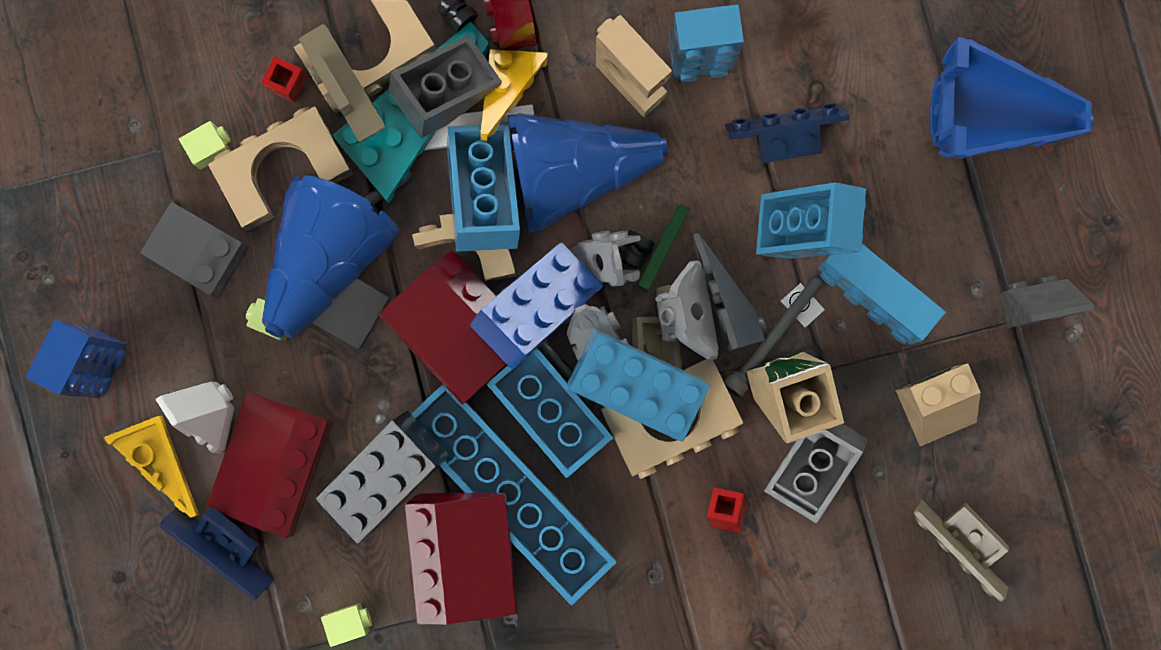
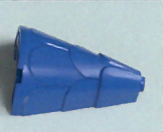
M958 37L944 55L942 64H945L946 67L941 72V77L936 76L930 104L931 138L933 145L940 147L938 153L941 156L962 159L995 151L1005 152L1030 145L1039 147L1082 137L1091 132L1094 117L1091 114L1092 102L1050 78L1044 79L1015 61L1008 60L971 39Z
M525 113L507 115L523 196L528 233L543 231L578 209H584L609 192L622 189L664 162L663 157L668 156L666 139H660L659 134L655 132L607 123L601 126L570 119L560 120Z
M304 175L303 179L300 180L298 176H295L285 194L280 232L277 233L273 269L269 270L262 317V323L266 327L265 331L277 338H282L284 335L294 339L333 304L332 300L361 275V272L394 242L395 237L400 231L396 223L383 211H380L379 215L375 213L373 207L370 206V201L349 189L318 177Z

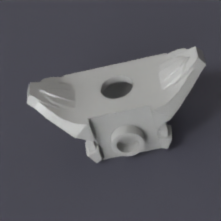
M601 231L593 233L592 239L578 242V245L570 249L571 253L601 283L609 282V285L614 287L624 285V283H627V280L632 282L640 278L639 270H626L622 268L618 246L641 240L640 236H628L627 231L614 233ZM597 254H599L603 260V270H601L597 265Z
M690 261L671 286L669 293H661L655 298L662 328V339L666 341H676V339H679L680 342L707 360H713L718 357L719 347L716 341L717 336L705 272L701 262Z
M586 304L574 309L567 330V337L571 345L576 344L572 348L577 360H579L593 329L629 345L626 338L622 340L619 338L616 330L620 329V325L614 312L607 313L604 306L598 309Z

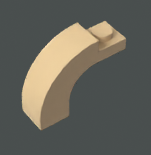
M453 214L440 216L442 228L437 229L436 225H428L419 228V233L412 234L415 247L419 250L455 242ZM508 249L475 251L480 257L484 278L487 283L516 277L514 264Z

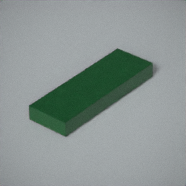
M681 204L677 206L638 283L639 289L648 293L689 212V208Z

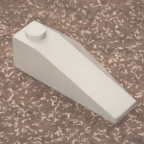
M208 382L165 394L155 399L174 428L188 437L193 435L201 446L206 442L209 443L206 446L212 453H221L226 449L234 406L230 402L233 396L224 384Z

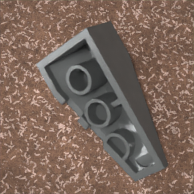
M699 233L693 234L691 237L697 260L701 262L705 272L709 298L727 353L765 341L763 335L767 334V328L763 317H757L754 308Z

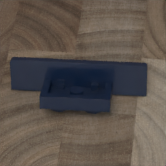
M828 103L822 105L819 109L798 108L792 110L789 114L768 113L763 115L762 118L753 120L738 118L733 120L732 123L725 124V131L729 140L758 135L760 159L762 163L821 154L819 125L849 120V114L842 105Z
M177 507L161 521L159 527L252 600H256L273 582L274 579L250 561L259 543L213 507H210L204 513L200 522L194 517L190 518Z

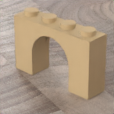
M371 0L390 32L391 45L386 58L376 67L363 71L353 70L368 97L378 94L383 89L382 86L390 81L392 72L436 50L434 43L407 0ZM301 43L294 46L295 51L308 70L313 65ZM323 82L319 85L317 84L323 96L328 93ZM339 109L334 110L335 114H337L338 112H340V110H339Z
M621 15L615 20L609 18L597 29L599 34L596 36V67L645 118L666 99L667 91L662 85L671 78L672 70Z
M315 106L311 109L310 107H304L293 114L294 118L285 123L279 121L270 125L267 128L268 132L259 137L254 135L244 139L240 143L241 146L233 151L225 150L214 156V161L208 164L243 229L250 231L274 218L259 189L257 174L263 159L277 149L295 148L304 152L308 156L318 177L335 184L354 175L321 113Z
M706 359L684 370L705 380L710 385V388L698 410L696 424L691 432L686 435L683 442L679 440L672 442L658 440L652 437L640 422L607 407L601 409L602 415L631 476L638 474L639 478L642 479L656 472L655 465L666 461L669 466L684 459L682 453L691 448L696 453L711 446L710 439L721 435L722 439H726L739 432L737 426L744 423L713 360Z

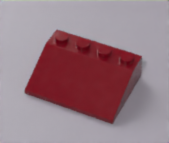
M484 0L487 15H494L496 24L490 27L493 44L500 43L501 50H516L536 45L529 0Z
M452 249L425 270L379 313V317L462 405L508 366L470 326L480 310L496 296Z
M247 392L206 507H213L219 513L260 530L284 538L292 537L333 421Z
M418 493L405 503L417 623L448 625L516 615L518 611L506 493Z

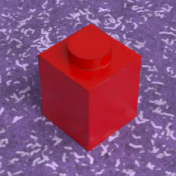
M274 56L261 84L269 92L296 103L308 76L301 68Z
M713 488L707 513V519L711 527L741 533L748 506L745 495L743 493Z

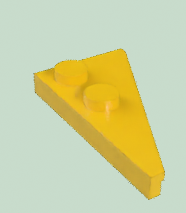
M490 49L489 64L502 83L484 98L481 141H487L490 136L494 135L500 127V121L504 115L513 110L522 98L523 92L532 85L536 73L541 67L547 65V53Z
M163 416L151 418L104 437L105 441L109 445H113L126 457V461L140 470L141 474L153 486L167 495L179 510L185 512L190 518L199 515Z

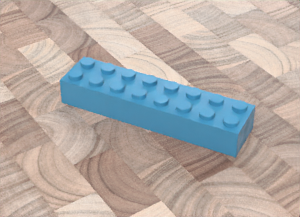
M442 384L411 414L450 455L440 467L465 493H506L511 542L571 606L617 563L616 559L468 402L462 405Z

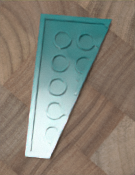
M470 22L437 50L467 35L471 37L484 57L491 46ZM388 89L372 102L385 124L384 130L360 143L349 124L346 123L332 136L384 199L390 203L395 196V190L401 181L406 179L410 173V167L418 155L423 153L435 132L421 138Z

